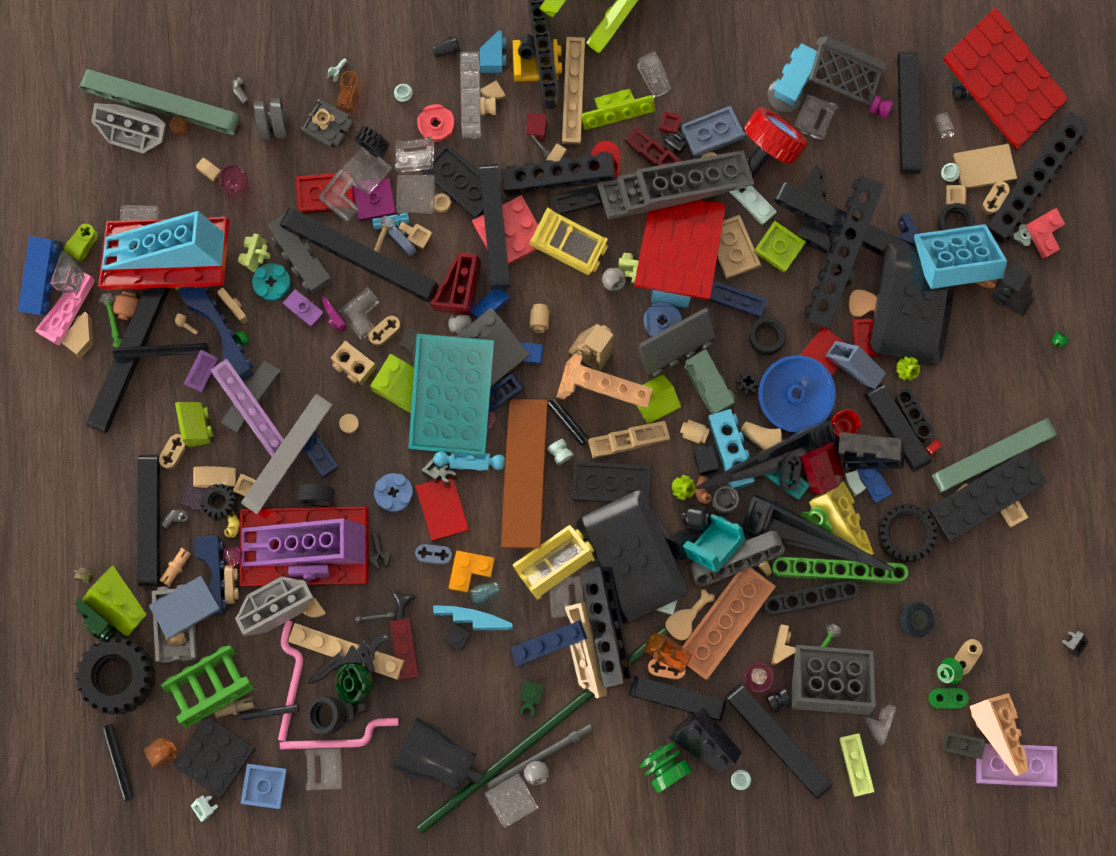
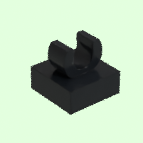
M1069 631L1068 635L1072 638L1071 641L1062 640V643L1068 648L1071 655L1078 658L1089 642L1083 633L1077 631L1075 634Z

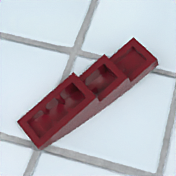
M638 126L624 140L625 143L652 166L681 162L669 149L666 150L653 137L647 136Z

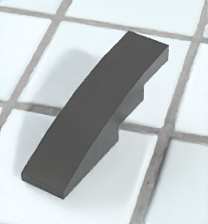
M267 361L262 363L254 373V376L246 384V387L258 404L259 402L262 403L281 372L280 369ZM234 403L221 421L222 424L239 433L246 422Z

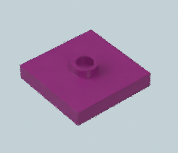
M389 178L353 184L359 221L396 215Z

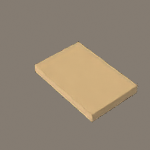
M1009 144L959 152L953 155L955 164L960 168L959 183L960 185H967V189L994 185L999 181L1011 182L1017 179Z
M738 215L724 220L717 260L725 279L727 280L761 267L741 216Z

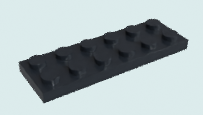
M1025 450L930 507L928 511L947 540L951 542L1048 482L1028 451Z

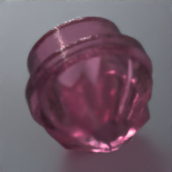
M233 546L224 549L223 558L228 564L237 565L241 561L243 553L239 546Z

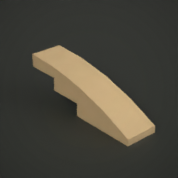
M661 421L630 427L628 430L611 432L605 436L590 438L588 443L592 458H598L667 441L670 437L666 422Z

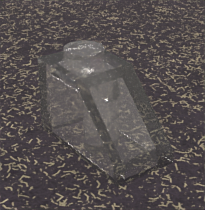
M655 51L638 59V69L654 98L671 90L665 69Z
M61 251L50 285L62 293L79 292L84 273L75 258L65 251Z

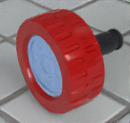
M759 107L744 127L747 135L758 145V148L747 161L752 178L755 177V173L761 169L770 155L784 163L793 164L808 144L806 138L792 124L764 107Z

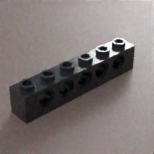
M601 152L596 156L582 155L580 158L575 159L566 157L562 158L561 161L546 160L540 164L526 163L525 166L520 167L511 165L507 166L506 169H501L502 186L506 196L596 184L617 179L615 159L612 153L609 154L608 152ZM594 165H600L598 170H591ZM581 168L579 173H573L574 169ZM558 170H563L560 176H555ZM539 173H544L542 178L537 179ZM526 175L523 181H518L521 176Z
M597 567L581 572L582 585L586 596L585 601L588 606L589 621L592 626L593 641L596 646L597 661L600 666L604 688H615L634 683L611 567Z

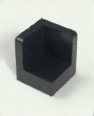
M678 531L666 538L675 559L682 561L688 558L683 545L687 541L694 544L696 542V535L685 531Z

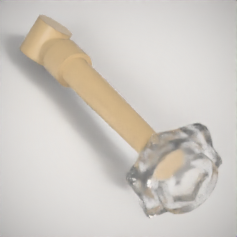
M383 216V219L379 218L383 228L374 248L377 252L380 251L387 229L396 227V224L393 223L394 219Z

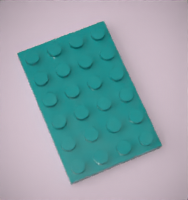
M417 334L408 449L485 455L494 340Z

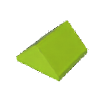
M663 374L643 384V386L652 388L648 407L645 408L637 405L647 424H651L681 408L673 385Z

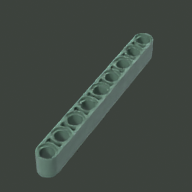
M89 69L85 71L79 86L83 91L230 135L235 134L241 118L240 115L229 110Z

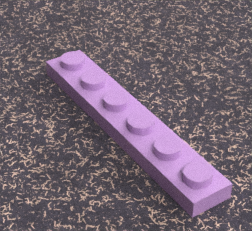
M225 359L210 371L268 453L273 457L284 439L232 365Z

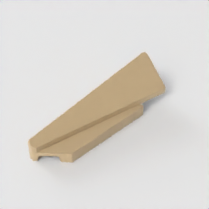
M586 602L567 606L565 610L570 622L573 623L581 620L587 636L586 640L570 646L579 685L593 692L596 698L607 696V688H604L601 681V671L597 661V651L593 641L588 606Z

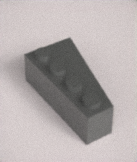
M284 213L267 225L272 234L270 239L276 248L279 246L283 252L280 254L284 260L291 262L293 265L291 270L295 276H300L303 279L301 284L307 292L311 291L315 295L332 284V280L317 257H314V253L307 242H304L303 238L283 229L279 225L285 215Z

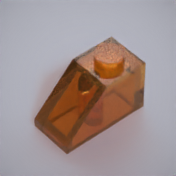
M652 633L643 649L644 652L655 660L681 672H684L692 657L691 653L665 634Z

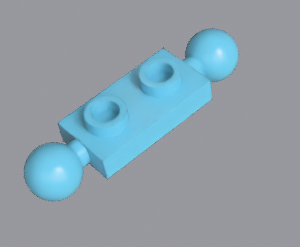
M440 451L433 458L434 463L439 467L450 463V468L458 470L475 469L482 471L488 470L489 466L496 470H501L505 467L506 462L503 455H495L493 458H490V453L475 455L451 452V456H448L445 452Z

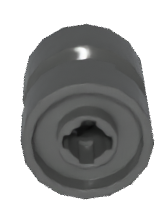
M728 486L719 488L712 500L714 511L723 516L732 514L739 502L738 493L735 489Z

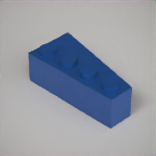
M29 236L18 306L19 312L46 315V312H48L50 306L49 298L62 242Z

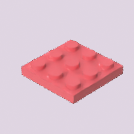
M522 195L502 205L508 265L538 250L528 245L538 224ZM484 215L472 220V223L487 249Z

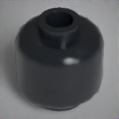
M690 505L682 513V523H685V527L688 530L704 531L710 526L711 512H708L706 507Z

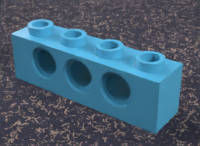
M731 409L709 415L708 423L724 471L750 458L748 450H744L742 445L744 437L742 432H738L736 414H732ZM729 428L732 434L726 436L722 433V429ZM735 446L738 452L732 454L728 451V447ZM756 477L729 482L728 484L729 487L738 490L753 485Z

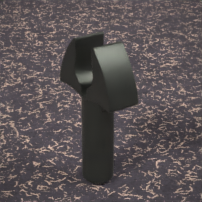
M378 532L371 533V539L375 554L373 557H369V559L376 568L380 569L378 559L381 556L387 567L390 561V552L385 553L382 551Z

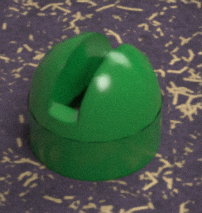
M239 331L234 333L236 338L233 340L236 344L240 342L243 347L249 342V335H246V332Z
M1058 331L1055 332L1052 338L1054 345L1059 343L1058 347H1064L1069 341L1066 335Z

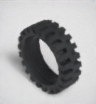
M904 504L896 506L887 512L880 522L878 528L880 546L883 547L882 550L890 558H894L898 562L912 563L919 561L930 553L936 543L937 526L934 524L935 521L933 517H930L928 511L925 512L924 508L917 507V505ZM911 515L923 523L926 529V540L920 549L913 552H904L892 544L889 537V527L897 517Z

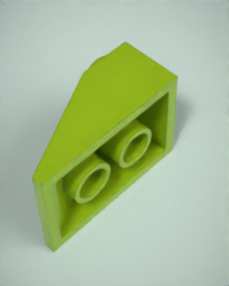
M390 354L370 385L373 392L411 413L414 368Z

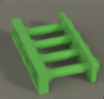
M230 645L223 646L216 653L203 657L197 664L184 668L181 673L167 678L161 684L162 689L167 694L173 693L182 711L176 718L185 729L254 690L252 683L247 677H240L231 657L236 655V652ZM223 662L234 681L232 685L226 688L223 687L214 670V667ZM207 672L217 691L216 694L209 698H206L196 678ZM190 682L199 700V703L192 708L188 707L179 687Z

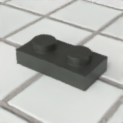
M946 731L942 751L982 760L986 740Z

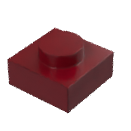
M664 111L659 130L677 134L682 116Z

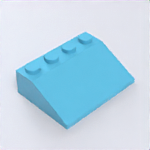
M986 224L914 235L923 273L931 289L1001 279L1004 276L1007 260Z

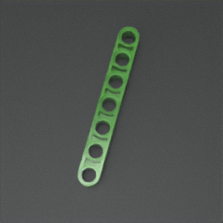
M779 557L772 565L773 574L783 578L899 584L908 576L907 567L899 563L887 564L895 569H899L903 574L902 578L895 577L894 571L881 569L883 577H877L874 574V569L878 567L857 561ZM776 564H785L786 571H778L776 568ZM797 564L805 566L806 570L804 573L796 570ZM822 565L825 568V573H817L815 567ZM836 566L843 567V575H838L835 572ZM856 567L862 568L864 575H856L854 569Z

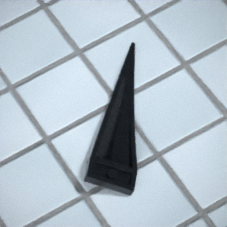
M826 420L816 425L808 426L697 485L695 489H703L780 472L782 460L786 454L792 453L801 456L831 442H834L840 457L831 420ZM793 458L788 461V464L791 466L796 463Z
M756 494L752 497L742 525L743 532L757 537L770 531H776L783 544L842 557L888 571L896 570L889 564L777 502H772Z

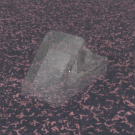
M890 704L886 708L881 709L879 715L881 722L868 717L865 719L876 743L880 746L885 743L897 708Z

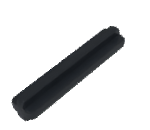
M555 397L549 400L548 406L579 444L581 446L585 445L589 437Z

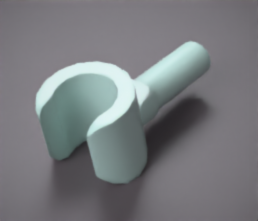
M344 58L338 66L330 67L327 78L334 76L333 82H336L339 77V71L347 60Z

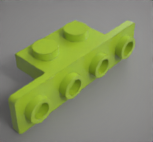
M630 89L621 90L594 98L597 110L582 113L581 117L584 130L654 112V98L650 95L634 99Z

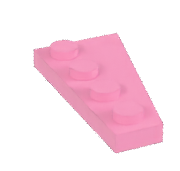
M80 271L35 331L59 346L95 279Z

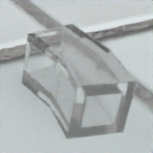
M948 113L936 115L934 120L942 139L953 136L954 127Z

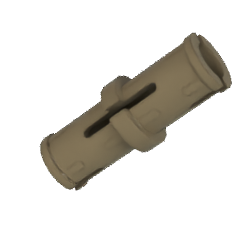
M253 696L235 700L214 713L217 719L231 714L238 715L241 711L256 708L255 704H253L255 701Z

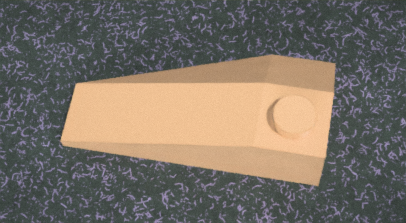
M1009 693L970 706L972 717L977 726L1014 775L1017 776L1029 772L1025 749L1019 742V736H1022L1021 731L1016 728L1015 719L1018 718L1017 712Z

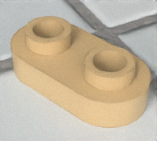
M225 565L226 604H235L236 600H239V589L236 588L235 580L239 578L238 569H235L234 565Z
M975 639L964 642L954 657L958 662L965 663L963 675L970 672L982 654V645ZM971 645L976 648L975 652L970 651Z

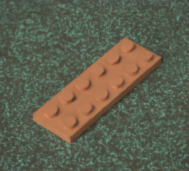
M752 568L738 572L676 654L675 658L707 681L776 586Z

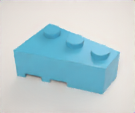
M802 43L798 49L794 48L790 56L792 58L791 63H786L782 74H784L782 79H778L773 87L775 90L774 97L794 107L806 83L809 82V76L817 53L816 50Z

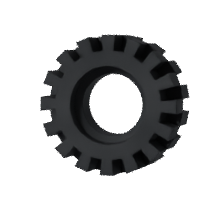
M362 126L354 137V141L361 148H364L366 152L368 151L369 154H373L374 157L382 158L390 146L389 142L381 134L367 126Z
M213 484L214 488L209 486L208 492L204 490L203 494L205 497L201 496L203 502H200V505L203 507L202 510L212 520L222 521L223 518L226 521L228 520V515L231 517L234 515L232 511H237L235 506H238L236 501L238 498L227 485L220 484L218 486ZM219 496L225 497V505L220 509H215L213 507L214 500Z

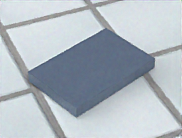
M731 106L679 125L681 133L686 136L685 141L694 158L746 138Z
M201 576L149 605L168 640L220 610Z

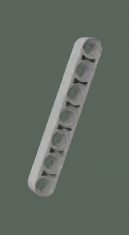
M318 394L313 397L242 500V505L256 514L259 513L333 404Z

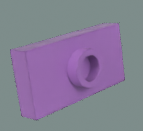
M296 289L283 302V305L311 328L324 315L322 310Z
M200 350L184 384L202 392L212 373L210 370L215 367L219 358Z
M327 565L288 567V574L292 579L303 578L306 581H313L315 578L330 577V570Z

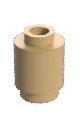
M534 304L533 309H531L530 329L535 333H544L549 328L550 311L545 304Z
M688 420L687 423L683 422L680 433H683L682 438L696 443H705L710 429L705 428L706 426Z

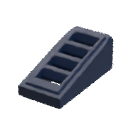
M511 373L490 389V395L493 394L498 401L494 403L490 397L489 407L492 411L525 390L515 374ZM510 381L516 386L515 390L509 384ZM504 385H505V386L507 387V389L509 390V392H510L509 394H507V393L505 392V390L503 389V386H504ZM499 390L504 398L501 399L496 391Z

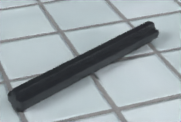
M207 343L121 347L112 349V357L120 359L199 354L200 350L208 352Z

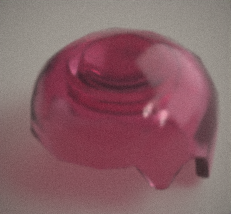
M227 165L221 169L219 174L220 186L226 193L238 195L246 190L248 185L246 172H243L238 165Z
M755 662L745 671V683L753 692L763 693L769 690L774 683L773 670L765 663Z

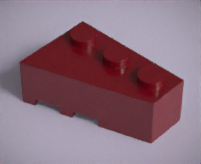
M458 253L443 284L441 283L435 299H432L430 303L435 311L464 315L472 314L481 267V260L478 255Z

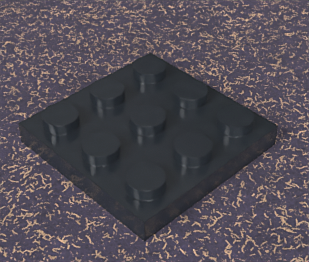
M207 716L197 727L172 766L222 799L255 748Z

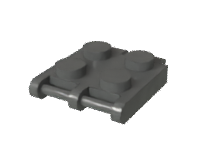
M317 99V105L312 113L309 112L307 121L299 130L330 148L333 145L339 147L345 138L341 131L347 134L353 125V121L349 119L350 116L347 113L321 99ZM321 108L334 115V121L329 123L326 130H322L318 124H314L311 121L315 113Z

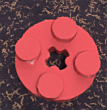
M433 104L425 107L417 118L418 130L426 141L440 142L452 136L455 126L454 117L451 111H448L442 105ZM437 119L441 124L438 127H434L431 125L434 122L433 120Z

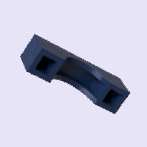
M218 535L194 537L195 557L206 562L211 569L212 578L208 589L220 608L218 612L211 616L225 615L224 610H227L228 607L223 592L225 591V579H223L222 571L225 570V560H222L221 552H224V541H221Z

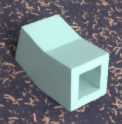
M857 471L845 474L847 487L854 497L866 489Z

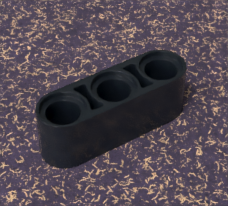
M907 388L901 389L894 401L920 442H926L932 435V426L914 393ZM900 396H907L909 402H902L900 400ZM909 412H915L918 419L910 418ZM918 429H924L927 432V436H921L918 433Z

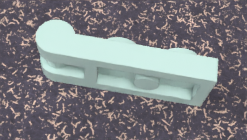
M752 186L745 187L743 193L739 189L730 191L762 226L777 213Z

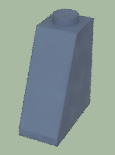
M835 341L825 356L867 387L876 389L886 374L856 345Z

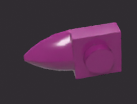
M323 297V304L330 318L328 322L334 330L337 328L341 333L347 329L345 323L328 300Z

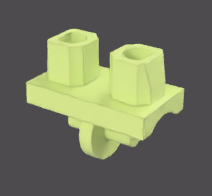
M255 233L253 237H246L244 247L249 250L247 254L241 253L239 255L238 262L252 272H255L264 259H270L271 254L266 252L268 248L266 245L267 241Z
M623 253L622 258H619L618 268L624 272L625 277H632V283H634L638 260H633L631 253Z

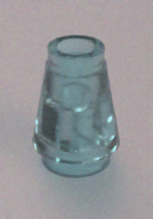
M495 581L473 586V589L470 590V595L475 604H483L499 593L500 589Z

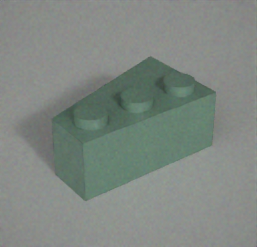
M706 349L686 360L684 371L711 414L726 411L734 406L735 396L730 389H727L724 378L716 369Z

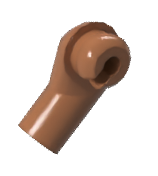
M699 476L696 486L707 481L708 478ZM705 488L695 490L694 494L700 503L707 504L711 502L712 496L708 494Z

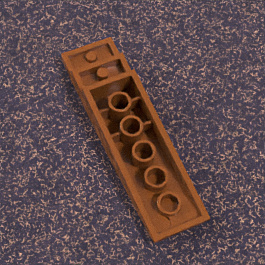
M510 399L502 548L541 549L545 496L548 400Z

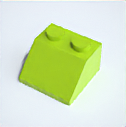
M201 402L175 403L183 442L189 448L211 443L210 437H213L211 425L208 426L207 419L210 418L208 408H205Z

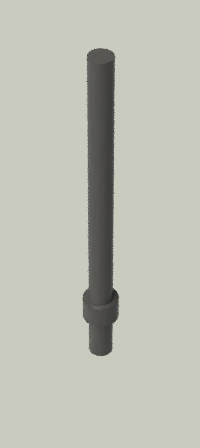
M588 724L577 731L573 730L568 733L569 736L486 782L489 789L522 772L527 764L541 761L572 742L575 744L581 740V737L592 732L593 728Z

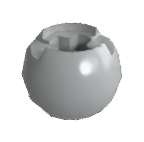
M609 268L603 273L602 282L606 289L618 291L625 285L626 277L621 269Z
M452 315L448 323L449 329L452 333L459 334L472 324V320L469 315Z
M534 761L527 764L524 769V777L528 783L540 785L546 782L549 777V769L545 763Z

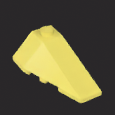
M844 481L839 487L824 494H818L809 502L811 509L821 507L827 512L828 521L832 525L834 535L870 555L874 554L866 532L861 530L859 520H861L859 513L855 514L852 506L855 502Z

